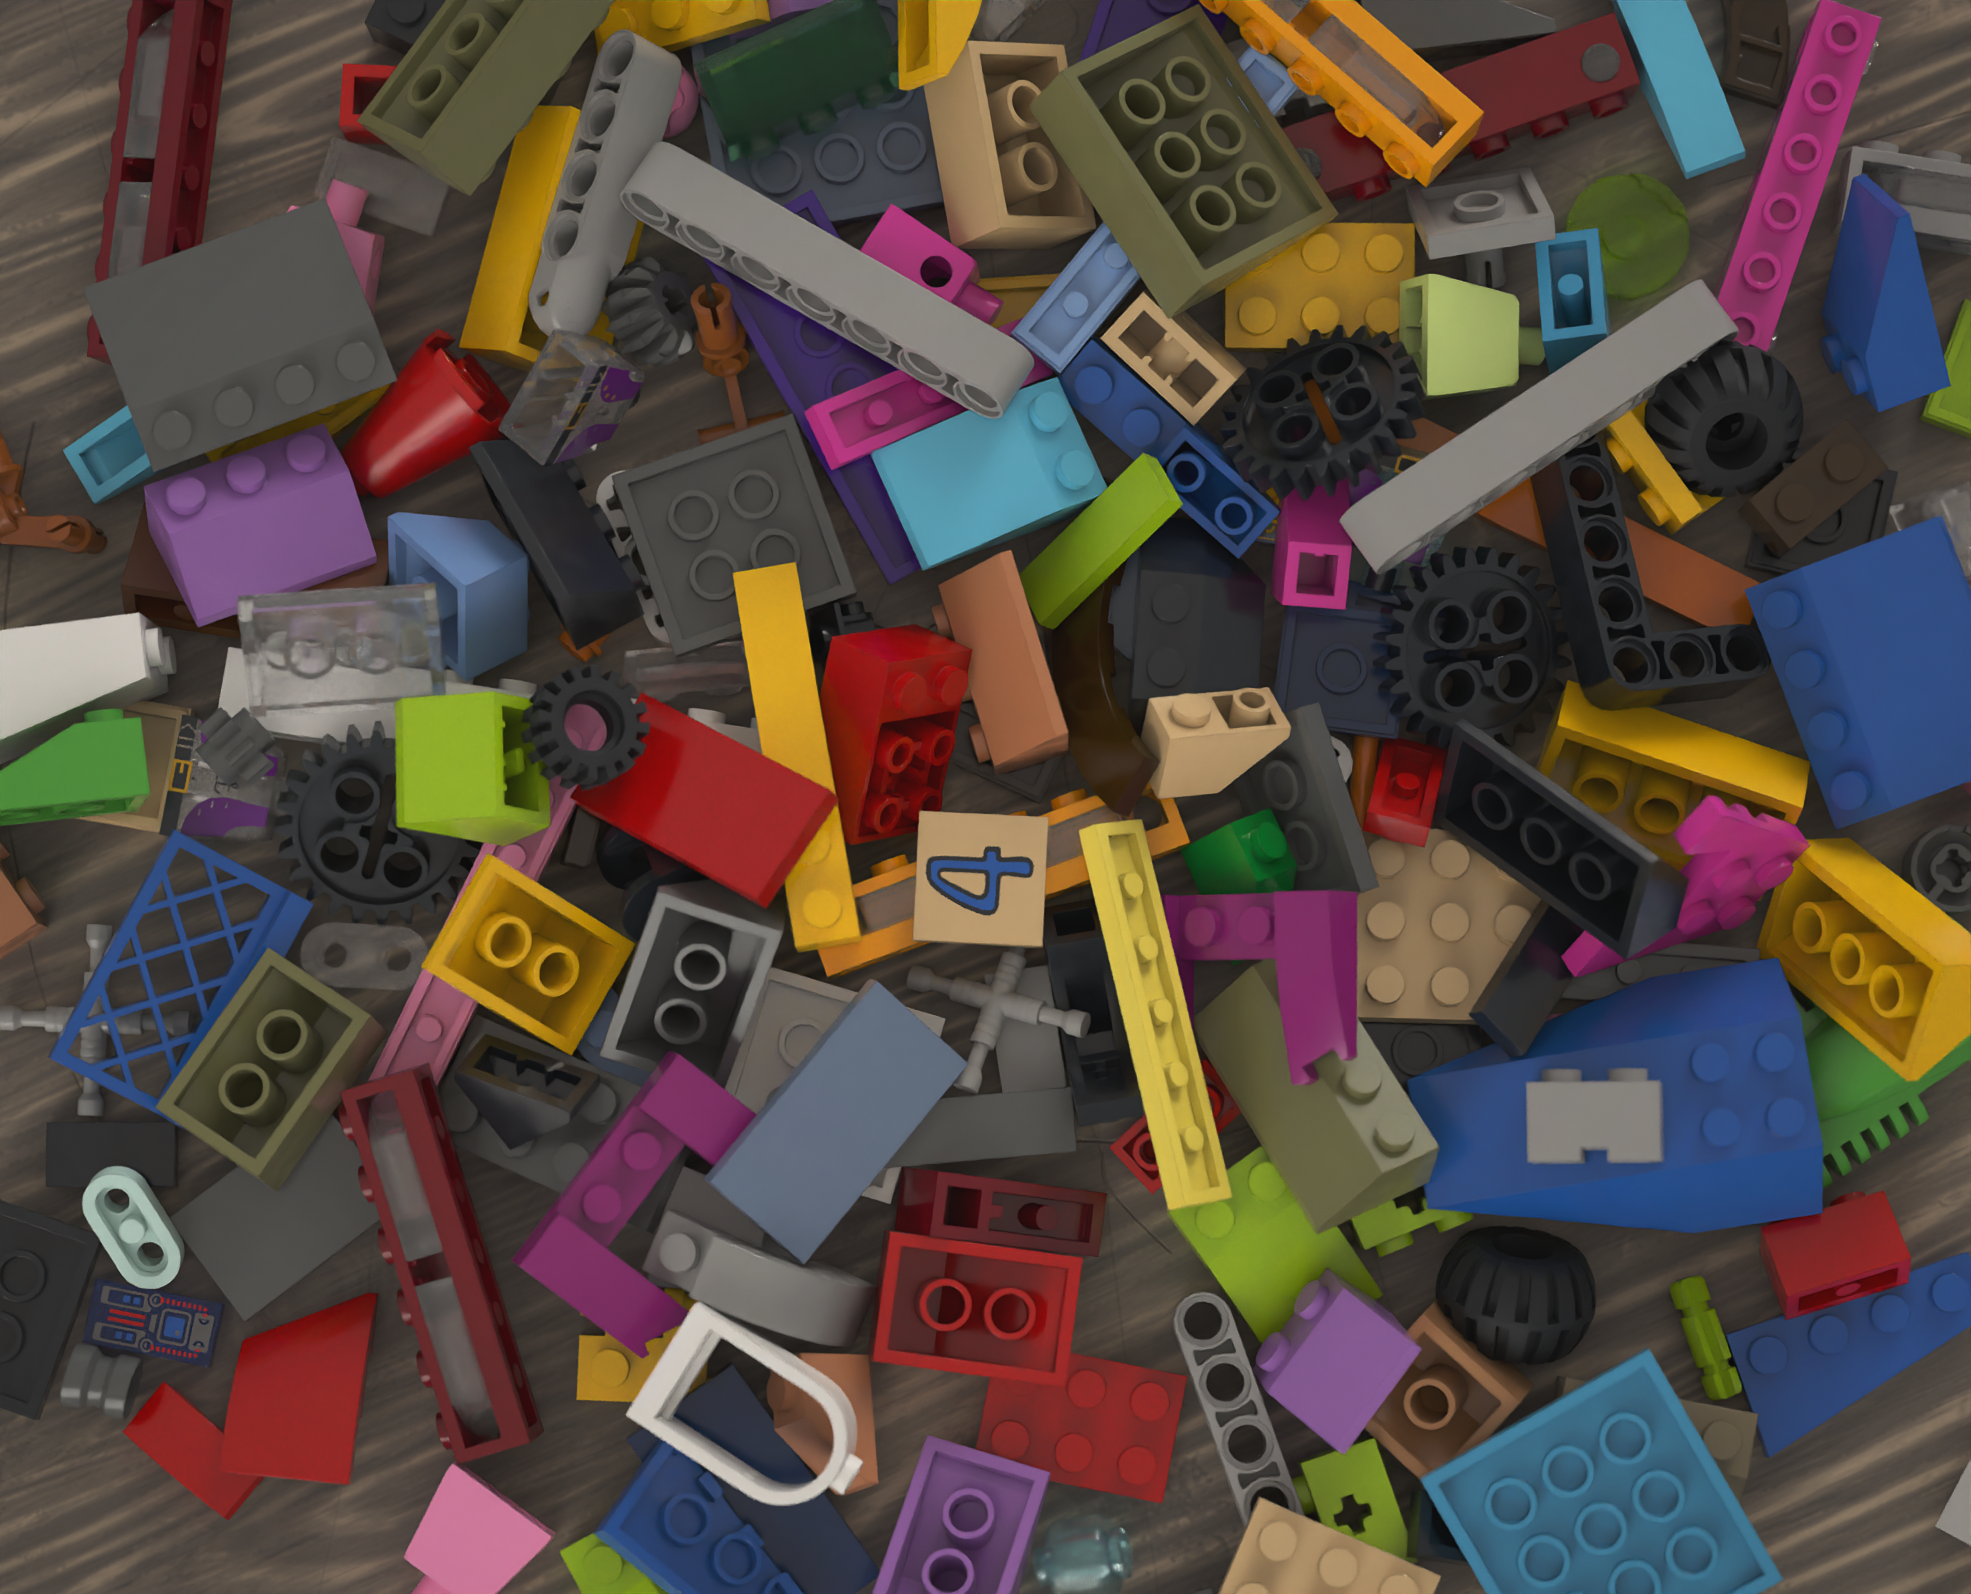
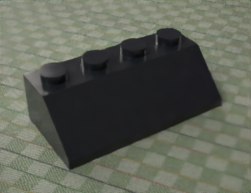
M1464 718L1454 723L1433 821L1625 960L1676 928L1689 883L1687 877Z

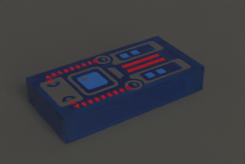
M98 1278L95 1280L82 1342L204 1367H212L225 1304L154 1289H143L130 1284Z

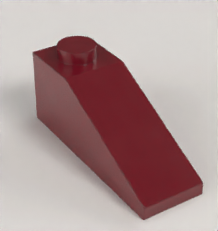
M902 1167L894 1231L1099 1257L1107 1193Z

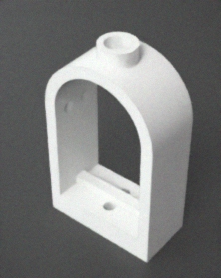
M702 1302L694 1304L626 1413V1416L748 1496L768 1504L791 1505L801 1503L815 1497L828 1487L844 1495L864 1464V1461L854 1455L857 1443L856 1417L850 1401L841 1388L827 1376L738 1318ZM722 1337L812 1395L824 1407L832 1423L834 1447L827 1467L817 1479L803 1484H783L771 1480L673 1416Z

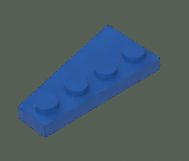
M1962 1252L1910 1270L1907 1284L1786 1321L1784 1315L1781 1314L1724 1334L1732 1356L1733 1367H1736L1742 1384V1392L1748 1410L1751 1413L1759 1414L1756 1432L1765 1457H1772L1970 1327L1971 1258L1969 1252Z
M661 1438L593 1533L668 1594H803L788 1573H781L762 1549L765 1543L749 1523L744 1525L721 1496L725 1492L709 1471L703 1472L695 1460Z

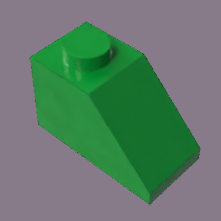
M1271 808L1229 823L1180 849L1200 895L1260 894L1293 891L1297 863ZM1231 960L1233 966L1238 965V964H1240V963H1242V962L1247 961V960Z

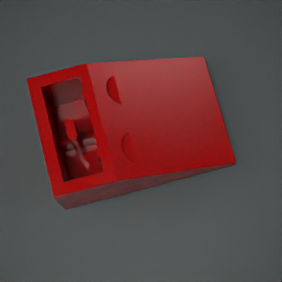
M917 624L832 636L820 693V703L836 795L839 799L838 806L845 842L854 845L918 832L919 811L940 812L949 758L955 747V730L962 697L968 686L967 674L972 649Z

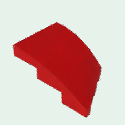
M378 1293L360 1295L242 1341L229 1398L218 1472L344 1485L352 1484L358 1422L362 1418L369 1353L373 1351Z

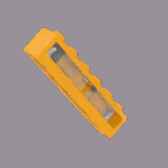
M1199 0L1211 12L1215 14L1223 12L1240 26L1239 30L1242 37L1254 50L1263 55H1267L1270 52L1288 68L1287 73L1290 79L1300 90L1310 96L1318 94L1335 108L1337 119L1350 133L1357 137L1366 135L1383 150V157L1388 165L1404 178L1411 179L1414 177L1427 187L1477 134L1484 111L1355 0Z
M1148 782L1129 817L1112 812L1097 795L1089 797L1086 788L1078 789L1052 799L1050 804L1053 811L1038 816L1049 817L1045 901L1091 884L1078 830L1099 823L1142 819L1152 861L1178 852L1180 849L1188 846L1190 840L1174 798L1158 799ZM1026 810L1010 814L1016 816H1028ZM906 855L882 861L870 867L873 878L852 885L862 942L817 949L829 981L932 943L913 941L917 861L909 864Z

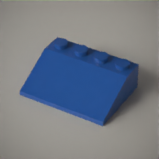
M1942 515L1745 589L1836 830L1971 781V589Z

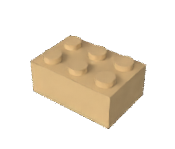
M967 41L948 75L924 85L951 244L957 248L1048 250L1097 229L1091 201L1028 108L1058 73L1068 68L1064 45Z

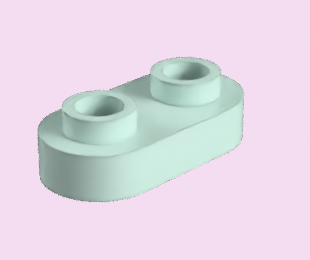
M112 1166L99 1171L91 1179L83 1195L82 1207L87 1221L122 1276L129 1283L143 1289H156L167 1285L175 1278L184 1260L185 1247L180 1234L146 1180L138 1172L123 1166ZM116 1188L121 1189L128 1194L130 1202L124 1205L116 1204L109 1198L108 1191ZM147 1242L158 1244L163 1250V1256L159 1258L147 1256L142 1249V1244Z

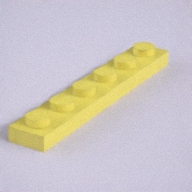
M1142 819L1099 823L1078 830L1168 1210L1209 1204L1232 1198Z

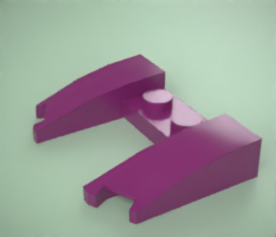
M1319 890L1281 891L1260 894L1160 895L1193 1034L1194 961L1276 960L1280 1012L1292 1085H1311L1319 1080L1313 1066V1061L1332 1050L1337 1052L1342 1061H1351L1357 1057V892Z
M668 1051L511 1261L640 1358L648 1356L649 1353L645 1343L677 1326L681 1327L689 1311L607 1248L684 1145L714 1167L755 1118L756 1114L680 1054Z

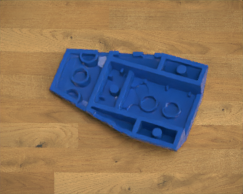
M1778 958L1650 977L1546 1021L1525 1055L1509 1057L1497 1043H1494L1406 1080L1409 1100L1439 1146L1430 1181L1423 1185L1427 1209L1668 1230L1692 1234L1823 1213V1143L1801 1017ZM1608 1069H1648V1081H1661L1663 1083L1664 1163L1608 1162L1607 1150H1585V1163H1529L1527 1150L1526 1082H1542V1070H1582V1082L1608 1081Z

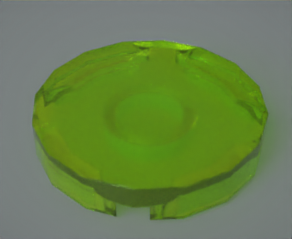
M1630 173L1629 175H1610L1596 180L1578 195L1565 219L1564 232L1598 228L1607 298L1634 300L1655 294L1674 279L1689 252L1688 218L1684 205L1668 186L1647 175Z

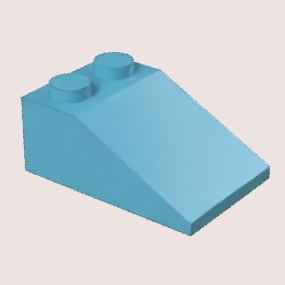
M1057 377L1018 390L1004 414L998 419L983 417L968 410L870 454L923 571L1073 518L1086 509L1108 488Z

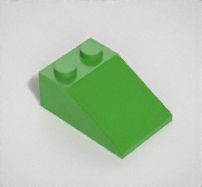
M103 709L87 712L84 714V722L70 726L1 770L0 826L138 811L150 795L141 717L124 718L123 709Z

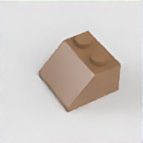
M1438 1298L1407 1331L1422 1350L1364 1427L1366 1431L1419 1479L1422 1475L1489 1438L1534 1387V1384L1512 1364L1487 1358L1478 1351L1476 1344L1467 1341L1452 1326V1320L1444 1315L1438 1305Z

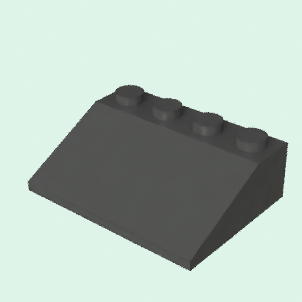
M326 199L316 201L83 288L153 472L398 381Z

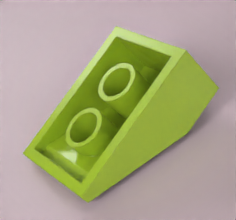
M1262 1145L1226 1169L1232 1198L1167 1212V1215L1261 1345L1271 1334L1275 1332L1280 1333L1294 1313V1305L1300 1292L1311 1281H1318L1327 1268L1374 1300L1383 1296V1293L1338 1226L1332 1227L1318 1235L1315 1233Z

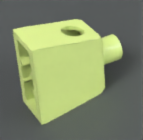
M1425 274L1400 281L1399 341L1404 344L1408 355L1413 356L1423 378L1421 382L1427 393V398L1423 400L1483 393L1516 386L1519 379V364L1540 365L1543 362L1545 351L1542 342V328L1519 326V301L1515 295L1438 274Z

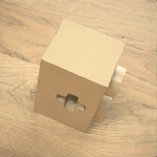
M1148 288L1140 294L1100 338L1193 426L1246 370L1242 364L1185 311L1168 319Z

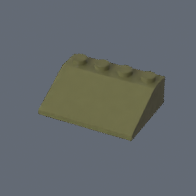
M1199 4L1060 71L1028 107L1168 319L1215 295L1330 222L1338 215V212Z

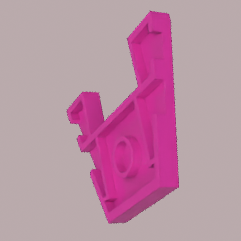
M1708 796L1673 834L1687 855L1695 854L1680 870V873L1689 879L1676 928L1627 960L1584 931L1561 958L1572 975L1580 977L1722 929L1730 930L1736 928L1752 917L1756 911L1754 904L1768 889L1781 884L1792 874L1794 870L1792 864L1810 846L1794 824L1763 813L1753 818L1744 806L1734 803L1731 807L1727 808L1721 798Z

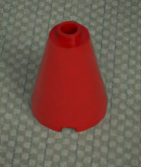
M438 328L432 334L425 337L396 376L398 381L389 385L341 449V455L350 471L355 490L359 495L365 497L371 492L377 498L383 499L471 455L470 446L480 441L501 440L509 436L510 432L519 426L518 419L504 418V415L513 409L493 378L469 352L463 358L458 359L448 349L456 341L449 333Z

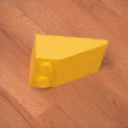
M487 853L421 967L532 1036L572 1056L636 944Z

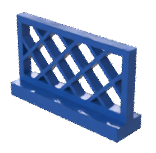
M172 828L48 1057L180 1126L155 1108L267 948L285 958L314 903ZM181 847L202 859L209 885L174 895L167 870ZM213 865L235 877L218 882ZM161 882L165 898L150 903ZM248 883L268 894L255 918L230 925L221 890ZM212 893L222 928L187 939L177 904ZM168 907L178 942L142 952L136 932V926L142 915ZM248 930L239 948H237L233 934ZM225 937L232 959L224 975L200 982L189 947ZM130 939L134 955L119 959ZM181 950L191 985L155 995L145 961ZM137 964L147 998L111 1009L104 986L111 972ZM217 987L208 1005H206L202 991ZM194 994L201 1016L194 1031L168 1039L158 1004ZM99 996L103 1012L88 1016ZM150 1007L160 1042L124 1053L114 1018ZM106 1021L116 1052L115 1056L88 1063L68 1052L81 1028ZM187 1043L177 1062H175L171 1048ZM163 1051L170 1075L156 1098L134 1086L127 1062ZM119 1064L124 1081L102 1069Z

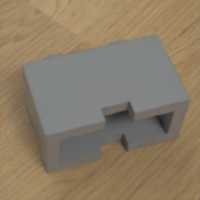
M1608 1069V1081L1582 1082V1070H1542V1082H1526L1527 1150L1529 1163H1585V1150H1607L1608 1162L1664 1163L1663 1083L1661 1081H1648V1069Z

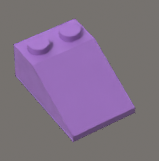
M927 1435L873 1594H1019L1051 1478V1472Z

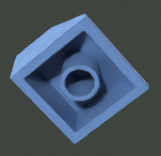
M397 512L388 516L390 613L466 682L527 651V626L530 618L528 607V573L530 571V562L528 555L519 542L509 539L490 521Z

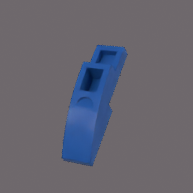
M1097 337L1091 339L1058 378L1068 402L1134 461L1142 453L1158 459L1183 503L1180 508L1238 559L1281 512V508L1266 491L1263 493L1258 492L1253 480L1243 481L1237 468L1233 466L1226 450L1198 422L1193 426L1149 383Z

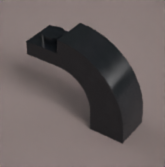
M1095 898L1044 907L1043 941L1055 1009L1065 1012L1076 1009L1087 1012L1091 1016L1089 1030L1084 1038L1069 1035L1062 1027H1059L1079 1125L1082 1127L1099 1123H1113L1121 1119L1143 1116L1144 1111L1140 1088Z

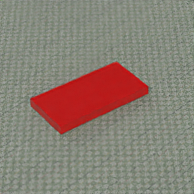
M642 692L634 705L644 701L648 712L639 717L640 723H650L649 734L640 739V742L647 744L643 755L634 759L636 764L628 771L603 786L599 784L591 790L580 791V784H578L570 798L587 812L767 908L839 802V799L830 789Z

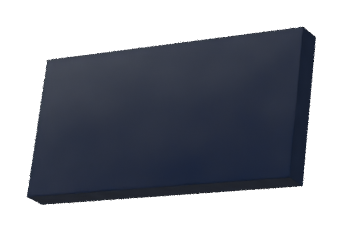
M733 1362L688 1392L673 1414L674 1417L771 1480L783 1484H803L815 1480L799 1455L774 1430L773 1418ZM643 1426L626 1437L627 1442L642 1463L660 1439V1437ZM696 1462L703 1472L709 1471L725 1492L721 1496L744 1525L748 1523L765 1543L762 1546L765 1553L781 1573H788L803 1594H855L878 1578L880 1569L824 1491L809 1500L797 1504H768L748 1496Z

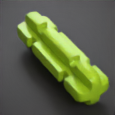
M1692 1275L1673 1282L1669 1290L1676 1310L1682 1309L1684 1314L1680 1321L1696 1367L1703 1368L1705 1375L1700 1378L1707 1397L1711 1401H1720L1737 1395L1742 1391V1384L1736 1367L1729 1366L1727 1359L1732 1356L1715 1308H1709L1707 1300L1711 1299L1705 1279L1701 1275Z

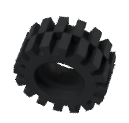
M590 664L583 670H581L580 665L569 668L536 691L529 700L533 705L524 710L522 722L530 723V727L521 732L523 744L533 742L535 750L527 754L532 765L542 759L547 766L540 774L547 780H551L557 775L562 777L559 784L560 787L571 789L580 784V791L591 790L599 784L603 786L628 771L636 764L634 759L643 755L647 744L640 742V739L649 734L650 723H640L639 717L648 712L644 701L633 704L630 696L638 690L631 682L621 688L617 682L622 674L613 669L601 675L600 665ZM578 704L590 706L602 717L606 725L607 735L603 746L599 750H582L576 747L567 736L564 728V718L571 706Z

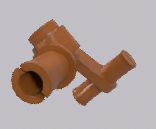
M716 282L711 283L714 302H709L705 284L699 286L691 295L690 303L699 328L696 333L695 342L701 354L703 367L706 372L713 376L724 377L734 422L701 430L697 429L700 445L785 416L784 410H780L771 414L746 418L737 374L746 368L750 359L746 332L743 325L735 318L732 294L729 288Z
M0 431V545L61 549L72 554L87 552L88 554L95 555L103 551L107 538L100 535L104 534V531L96 528L85 517L79 515L65 517L59 514L53 516H29L27 507L19 496L25 471L20 464H14Z

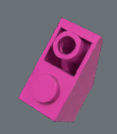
M1346 479L1338 481L1334 496L1330 497L1326 494L1323 486H1316L1308 500H1302L1295 487L1288 496L1279 500L1281 512L1278 514L1270 593L1282 605L1345 610L1352 539L1339 520L1350 509L1349 484Z

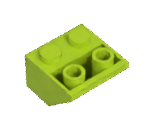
M491 691L402 698L396 701L397 827L507 846L550 827L549 780L540 774L547 765L542 759L532 765L527 754L535 750L533 742L523 744L521 732L530 727V723L522 722L524 710L533 705L529 702L530 699Z

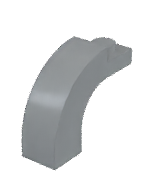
M667 1209L642 1267V1270L690 1292L689 1297L715 1309L785 1335L830 1346H853L877 1289V1286L822 1260L806 1261L805 1264H802L793 1258L779 1255L742 1241L676 1209Z

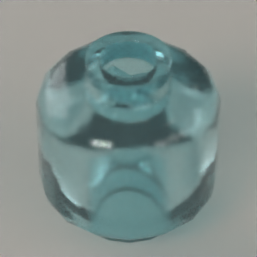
M1102 1514L1052 1522L1045 1531L1043 1546L1036 1547L1033 1553L1034 1569L1039 1584L1041 1586L1049 1585L1054 1594H1118L1123 1587L1124 1579L1131 1578L1133 1575V1554L1126 1530L1122 1526L1115 1527L1111 1519Z

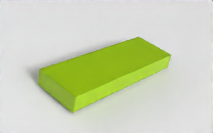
M1142 453L1019 574L1027 602L1040 625L1054 630L1183 505L1157 458Z

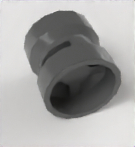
M80 1342L77 1343L64 1375L60 1395L61 1405L76 1409H83L90 1405L100 1408L106 1417L125 1421L129 1416L137 1395L143 1360L126 1354H121L116 1358L104 1356L99 1347Z

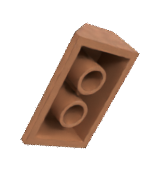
M1008 550L999 553L939 584L941 604L931 606L938 634L973 650L967 674L968 686L961 703L972 700L976 711L978 724L968 726V731L978 763L990 760L996 776L1068 755V730L1012 551Z

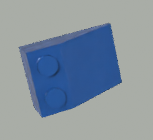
M1866 174L1856 176L1852 179L1821 312L1827 336L1820 338V348L1832 374L1839 372L1845 378L1848 388L1854 396L1861 394L1878 412H1882L1951 385L1910 213Z

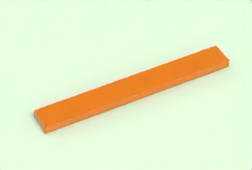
M1308 380L1304 386L1322 423L1323 429L1332 445L1338 444L1341 441V436L1315 380ZM1421 418L1411 421L1417 433L1415 438L1397 439L1396 441L1403 455L1422 460L1457 437L1458 434L1428 419ZM1381 465L1384 473L1393 477L1399 475V473L1394 472L1395 469ZM1530 477L1472 515L1548 553ZM1574 492L1577 497L1581 498L1580 494ZM1624 516L1645 601L1700 628L1734 624L1750 625L1754 614L1745 589L1761 584L1760 582ZM1584 545L1587 552L1592 556V558L1596 559L1592 550L1588 546Z

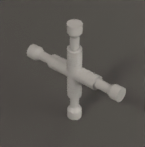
M86 925V941L90 947L89 972H84L83 991L112 940L111 925ZM110 976L104 985L108 996V1000ZM99 996L88 1016L103 1012ZM0 1005V1030L15 1031L22 1026L45 1027L46 1032H61L74 1007L47 1006L45 1011L22 1010L16 1005ZM144 1009L114 1018L119 1034L143 1035L144 1030H157L153 1015L145 1014ZM175 1010L168 1015H162L165 1029L172 1035L179 1036L192 1031L191 1011ZM106 1021L81 1028L79 1031L82 1039L80 1059L88 1063L106 1059L107 1034H110ZM84 1076L83 1094L78 1099L77 1115L103 1116L104 1100L100 1095V1084Z
M1010 946L1008 952L1002 953L991 985L959 976L954 980L935 975L930 968L916 964L909 971L907 978L908 989L921 993L931 990L949 995L950 1000L953 1002L981 1009L970 1039L973 1047L967 1060L968 1065L953 1084L962 1091L971 1094L978 1093L983 1080L982 1066L988 1050H994L1006 1017L1038 1026L1045 1022L1062 1027L1067 1034L1084 1038L1089 1030L1091 1022L1089 1013L1076 1009L1065 1012L1048 1007L1047 1002L1044 1000L1016 993V987L1019 984V979L1027 962L1023 958L1027 947Z

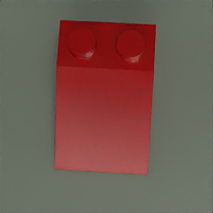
M884 1230L867 1352L869 1360L1066 1387L1083 1258Z

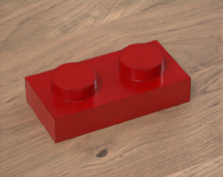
M1399 737L1397 742L1384 740L1362 831L1382 836L1390 841L1405 842L1424 848L1432 823L1447 750Z

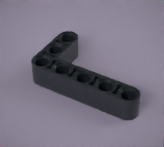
M1603 429L1530 477L1579 684L1584 696L1592 705L1602 710L1613 711L1722 699L1734 695L1761 677L1769 669L1771 658L1761 632L1751 625L1734 624L1652 633ZM1571 486H1573L1579 492L1581 498L1575 495V493L1571 489ZM1584 545L1588 546L1592 550L1596 559L1592 558V556L1587 552ZM1599 605L1608 612L1611 620L1604 616ZM1727 655L1732 658L1737 668L1729 662ZM1670 660L1678 666L1681 674L1673 668ZM1614 666L1622 672L1625 681L1616 674Z

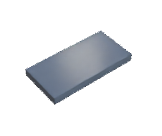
M869 979L716 1163L704 1180L796 1261L805 1264L966 1068L968 1063L878 981Z

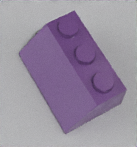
M324 423L144 486L149 533L197 627L210 624L377 563V555L350 471Z

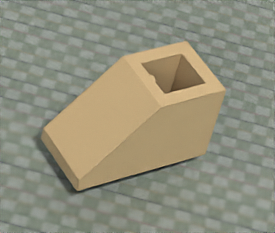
M1269 687L1242 688L1239 690L1200 694L1185 693L1178 696L1149 698L1141 740L1146 748L1160 761L1149 781L1157 798L1164 799L1219 793L1289 738L1291 726Z

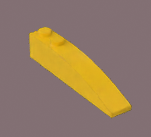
M796 562L733 573L762 755L830 789L836 795ZM837 803L784 881L795 947L798 953L862 942Z

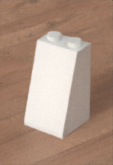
M140 613L0 630V764L33 751L70 726L84 722V714L87 712L103 709H122L142 700L148 701L169 692L167 675L176 673V654L172 637H163L162 629Z

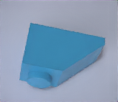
M1598 228L1556 233V239L1535 242L1542 342L1550 375L1612 335Z

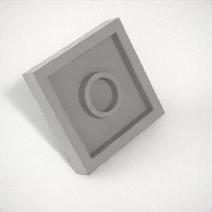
M1530 167L1431 182L1427 187L1423 184L1406 186L1408 211L1429 259L1465 254L1466 282L1486 287V268V275L1488 278H1491L1492 288L1503 286L1506 283V272L1504 271L1502 248L1556 239L1554 214Z

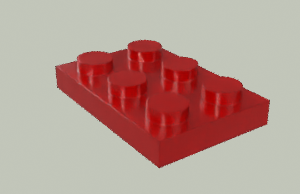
M1070 1352L1066 1387L990 1377L975 1449L1051 1472L1050 1481L1163 1504L1187 1376Z

